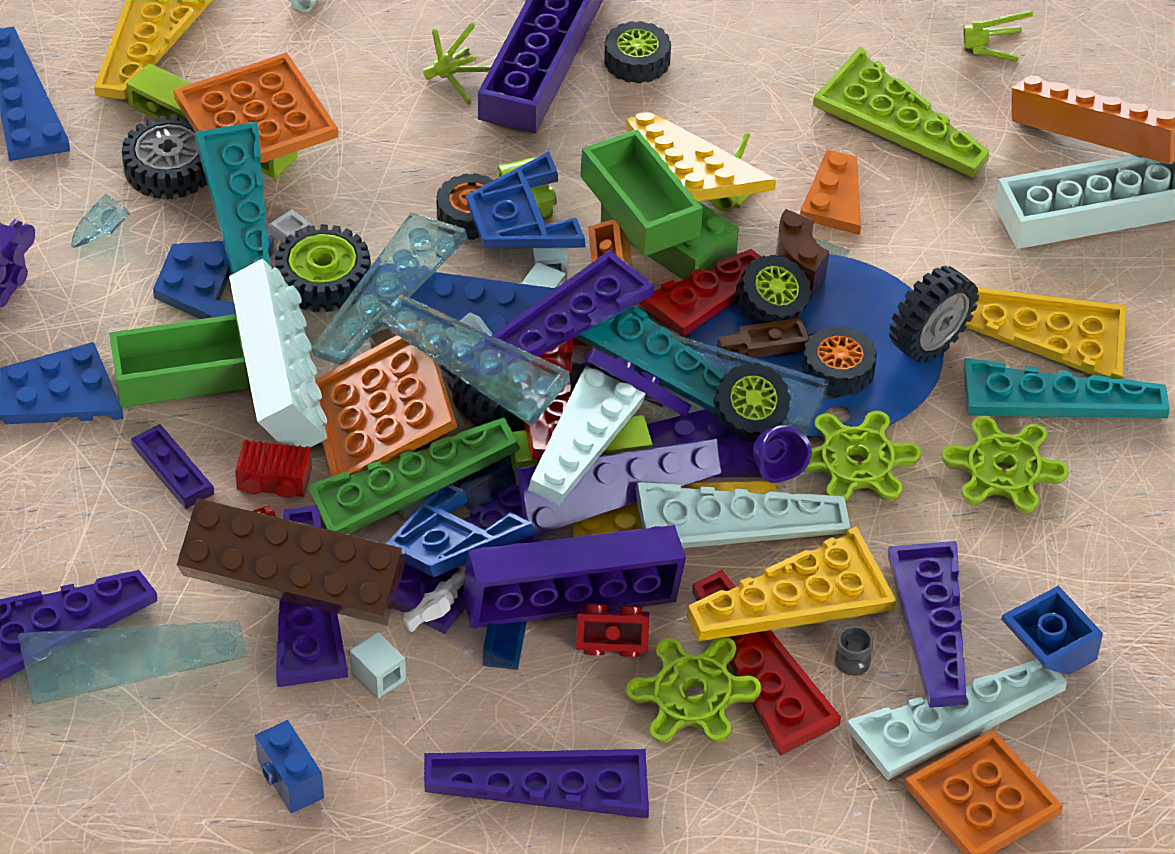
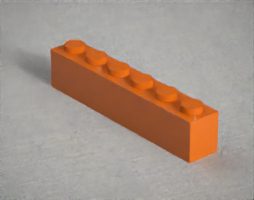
M1037 76L1026 77L1023 81L1012 87L1013 122L1166 164L1175 162L1174 112L1149 109L1144 104H1130L1121 101L1117 97L1096 95L1091 90L1073 89L1064 83H1050L1043 81L1042 78Z

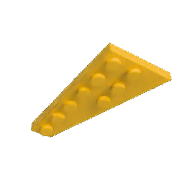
M855 526L847 530L846 535L839 539L832 537L823 541V545L813 551L804 550L765 569L761 576L754 579L747 577L739 582V586L729 591L720 590L690 604L686 616L698 641L894 611L897 601L860 531Z

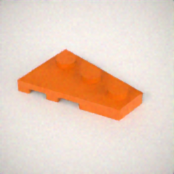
M827 149L802 205L800 215L813 219L815 224L860 235L861 217L857 156Z

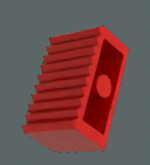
M247 439L244 440L235 470L237 490H243L248 494L272 493L283 498L305 497L309 476L312 471L311 448L308 446L302 447L301 445L297 447L294 444L290 446L281 443L275 444L274 442L270 444L267 441L263 443L261 441L256 442L252 440L250 442Z

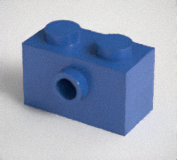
M289 720L255 734L257 759L261 765L262 773L269 785L273 784L290 813L324 798L322 772Z

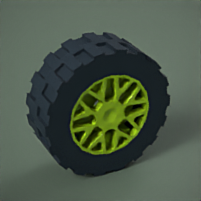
M630 21L626 24H619L618 27L611 29L610 33L607 34L604 54L605 66L608 67L609 73L615 75L617 79H622L629 83H648L656 78L659 79L663 73L668 71L671 58V41H669V35L661 27L659 28L655 24L645 23L644 21Z
M763 255L757 260L751 261L748 267H746L737 283L735 296L738 299V307L745 313L744 316L747 319H751L754 324L800 318L810 301L809 298L811 297L812 290H810L811 284L806 277V273L794 261L791 262L783 256L770 255L765 257Z
M744 363L740 367L735 366L728 374L726 373L723 376L713 400V404H715L714 415L717 416L719 425L724 427L726 433L737 437L736 439L749 440V442H755L758 436L765 430L782 425L789 412V404L791 402V395L788 393L789 387L782 380L783 377L779 373H775L773 368L762 366L760 363Z

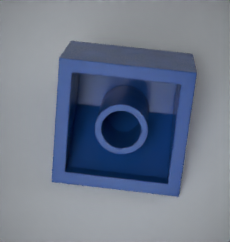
M1059 585L1012 609L1001 617V620L1046 669L1070 675L1098 659L1103 633Z

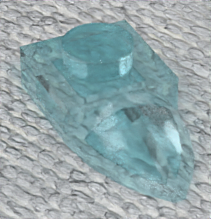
M105 193L79 222L74 231L71 246L75 248L97 239L103 233L109 237L130 215L129 211Z

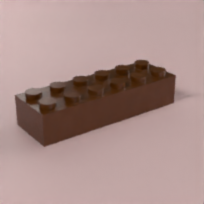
M197 498L176 565L183 576L387 626L406 557L401 547Z

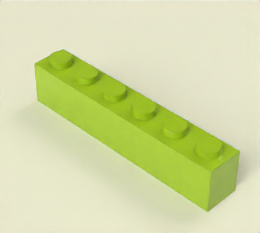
M149 63L126 83L129 106L158 121L159 116H165L166 120H170L171 115L178 116L179 121H182L185 115L174 99L173 89L191 84V82L185 81L169 73L167 70ZM297 151L261 163V172L275 179L298 158Z

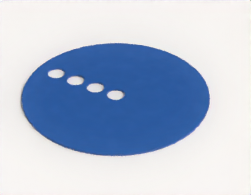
M829 254L826 279L814 296L809 298L810 301L800 319L809 336L816 334V331L820 329L824 330L831 326H844L849 329H856L859 333H864L868 336L867 338L870 341L872 340L874 349L877 351L875 374L871 384H868L867 388L863 391L860 390L857 394H848L834 399L823 397L816 390V387L807 382L808 379L803 375L804 350L749 359H739L738 357L733 360H720L716 351L718 337L729 336L737 332L740 326L754 325L753 321L747 319L744 316L745 313L738 307V300L689 333V346L699 353L705 361L712 363L725 374H728L735 366L740 367L744 363H760L762 366L773 368L775 373H779L783 377L784 383H787L789 387L788 393L791 395L790 409L782 425L793 426L808 438H823L815 428L816 417L824 414L827 409L834 406L843 407L848 410L850 418L842 424L849 427L861 425L866 415L872 411L886 413L890 419L889 426L905 418L916 410L933 391L940 377L944 359V351L941 350V355L937 358L932 357L929 362L923 361V363H919L899 350L891 342L892 339L889 338V333L891 332L889 330L890 324L894 322L892 320L893 314L899 312L897 306L900 301L905 302L907 299L905 294L908 290L912 292L913 289L897 277L878 267L856 259Z

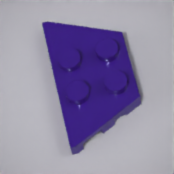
M592 349L585 353L580 363V366L584 368L588 366L598 369L605 375L632 385L635 389L646 393L644 400L660 407L664 405L681 416L686 417L692 406L658 386L660 382L658 378L646 372L640 374L634 370V364L620 357L615 359L597 349Z

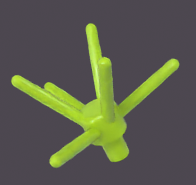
M470 23L444 55L438 30L433 29L432 35L437 58L434 59L433 65L423 69V74L427 80L438 75L441 78L447 77L464 101L470 104V97L453 74L456 72H489L491 66H460L476 60L475 55L461 58L469 52V47H464L456 54L454 53L474 29L475 24Z

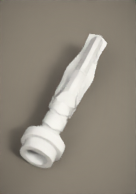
M466 564L459 566V571L446 582H440L436 590L431 593H425L422 601L415 609L403 613V625L410 632H413L422 622L440 618L451 610L450 605L457 598V590L464 583Z

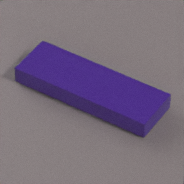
M161 424L131 438L132 447L184 509L195 505L197 498L204 500L214 495V486Z

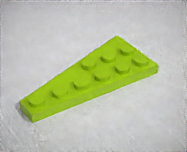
M859 47L814 96L813 106L972 178L988 161L990 152L967 132L955 129L950 124V119L943 113L938 115L931 109V103L900 78H893L886 73L885 66L879 61L874 63L867 57V51L862 47Z

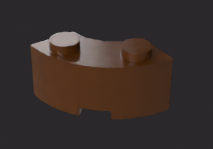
M785 209L779 223L776 256L786 257L789 261H794L798 264L801 270H804L811 284L810 298H812L826 279L829 251L819 246L813 238V219Z

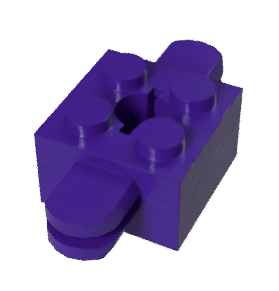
M16 219L9 226L0 223V308L8 303L13 292L26 281L28 270L24 254L35 240L34 226L27 223L23 224V222Z

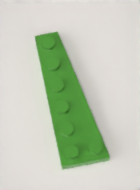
M501 418L460 432L456 436L434 441L430 448L418 452H413L411 449L399 453L400 458L383 464L379 460L367 464L368 469L351 475L347 471L308 485V488L318 506L327 529L349 535L520 450V447L505 418Z

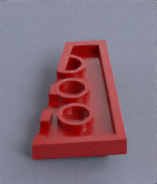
M749 249L716 262V267L712 269H698L690 272L689 278L675 283L672 279L662 283L661 289L654 291L655 294L639 304L681 337H684L738 300L735 296L737 283L750 262L754 259L757 260L760 255L754 250Z

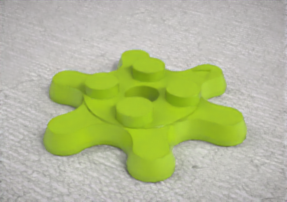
M882 411L869 412L864 422L855 427L843 425L835 415L824 413L816 417L815 428L818 434L824 438L825 442L822 446L812 448L811 459L804 472L820 471L832 478L826 488L827 496H841L845 498L846 502L854 490L868 488L875 491L883 500L892 502L903 491L901 481L895 478L892 470L897 467L915 465L921 458V449L917 444L911 442L894 443L888 440L885 436V431L889 427L890 419ZM860 455L866 460L862 461L861 465H858V461H854L850 457Z
M979 416L972 422V430L977 438V442L968 447L948 445L943 448L941 454L942 460L948 468L964 470L972 476V479L962 488L963 498L971 506L980 505L989 496L1001 495L1009 498L1018 512L1029 514L1033 512L1039 503V497L1035 493L1033 485L1037 483L1061 484L1069 474V469L1065 463L1059 460L1045 459L1039 454L1038 448L1047 439L1046 429L1039 424H1029L1020 433L1009 435L1001 432L992 418ZM1001 462L1008 463L1012 468L1002 472V468L997 466V464Z
M727 637L717 638L711 642L709 648L704 653L692 655L685 652L679 640L675 638L662 639L656 646L657 657L663 663L661 672L654 677H636L628 682L626 693L633 702L639 704L652 703L659 706V715L650 725V734L659 743L671 742L678 731L686 726L703 729L706 736L712 742H725L732 730L730 721L724 715L725 709L734 703H750L758 698L761 692V685L758 679L752 676L736 677L727 670V665L736 653V645L733 640ZM698 686L703 689V695L686 697L685 691L690 687Z

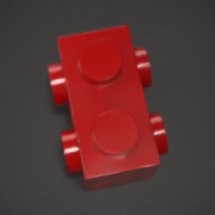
M586 603L585 609H578L576 650H584L583 654L594 656L605 655V651H619V656L640 657L641 652L648 653L650 612L643 611V606L621 605V610H607V604Z

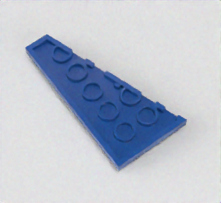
M373 263L365 294L369 299L399 314L402 313L416 320L417 323L422 322L427 328L430 327L448 338L445 333L469 313L479 316L492 334H494L556 288Z
M94 342L0 368V420H4L5 424L58 422L62 417H80V421H93V416L111 415L112 420L124 419L122 408Z

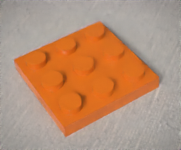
M994 729L907 777L905 781V788L963 854H994L1061 815L1063 808L1061 803Z

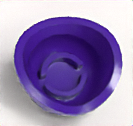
M780 425L765 430L758 436L753 445L752 454L762 477L770 483H778L795 478L806 469L811 459L812 448L810 441L800 430L790 425Z

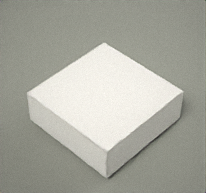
M291 209L268 224V230L280 242L285 243V238L290 234L295 237V231L299 229L307 233V227L313 225Z

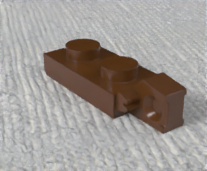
M800 318L740 326L737 332L729 336L718 337L716 351L720 360H733L738 357L739 359H749L804 350L805 343L808 342L809 335Z

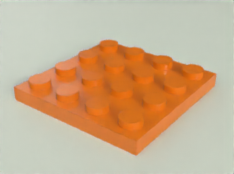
M287 52L173 89L174 99L195 133L196 131L257 121L261 163L339 137L338 127Z
M422 322L315 379V383L322 394V399L319 400L320 406L327 418V424H325L327 439L322 441L331 477L347 471L351 475L368 469L367 464L379 460L383 464L400 458L399 453L411 449L414 451L457 428L430 334Z

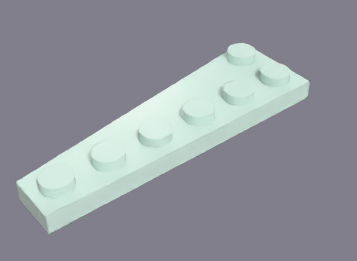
M586 366L531 478L528 490L560 505L640 408L646 393L635 389L628 383L620 382L605 375L598 369Z
M645 482L637 483L635 488L642 529L654 526L675 525L683 548L846 534L847 530L851 529L845 498L841 496L799 493L792 495L785 492L771 491L767 494L748 493V490L735 489L734 492L717 491L714 490V487L689 489L681 488V485Z
M1034 660L1000 671L995 675L974 679L972 685L966 686L965 705L929 708L927 699L923 700L922 697L909 700L908 705L894 710L887 707L848 720L847 731L888 781L1065 691L1067 681L1059 672L1046 669L1038 660Z

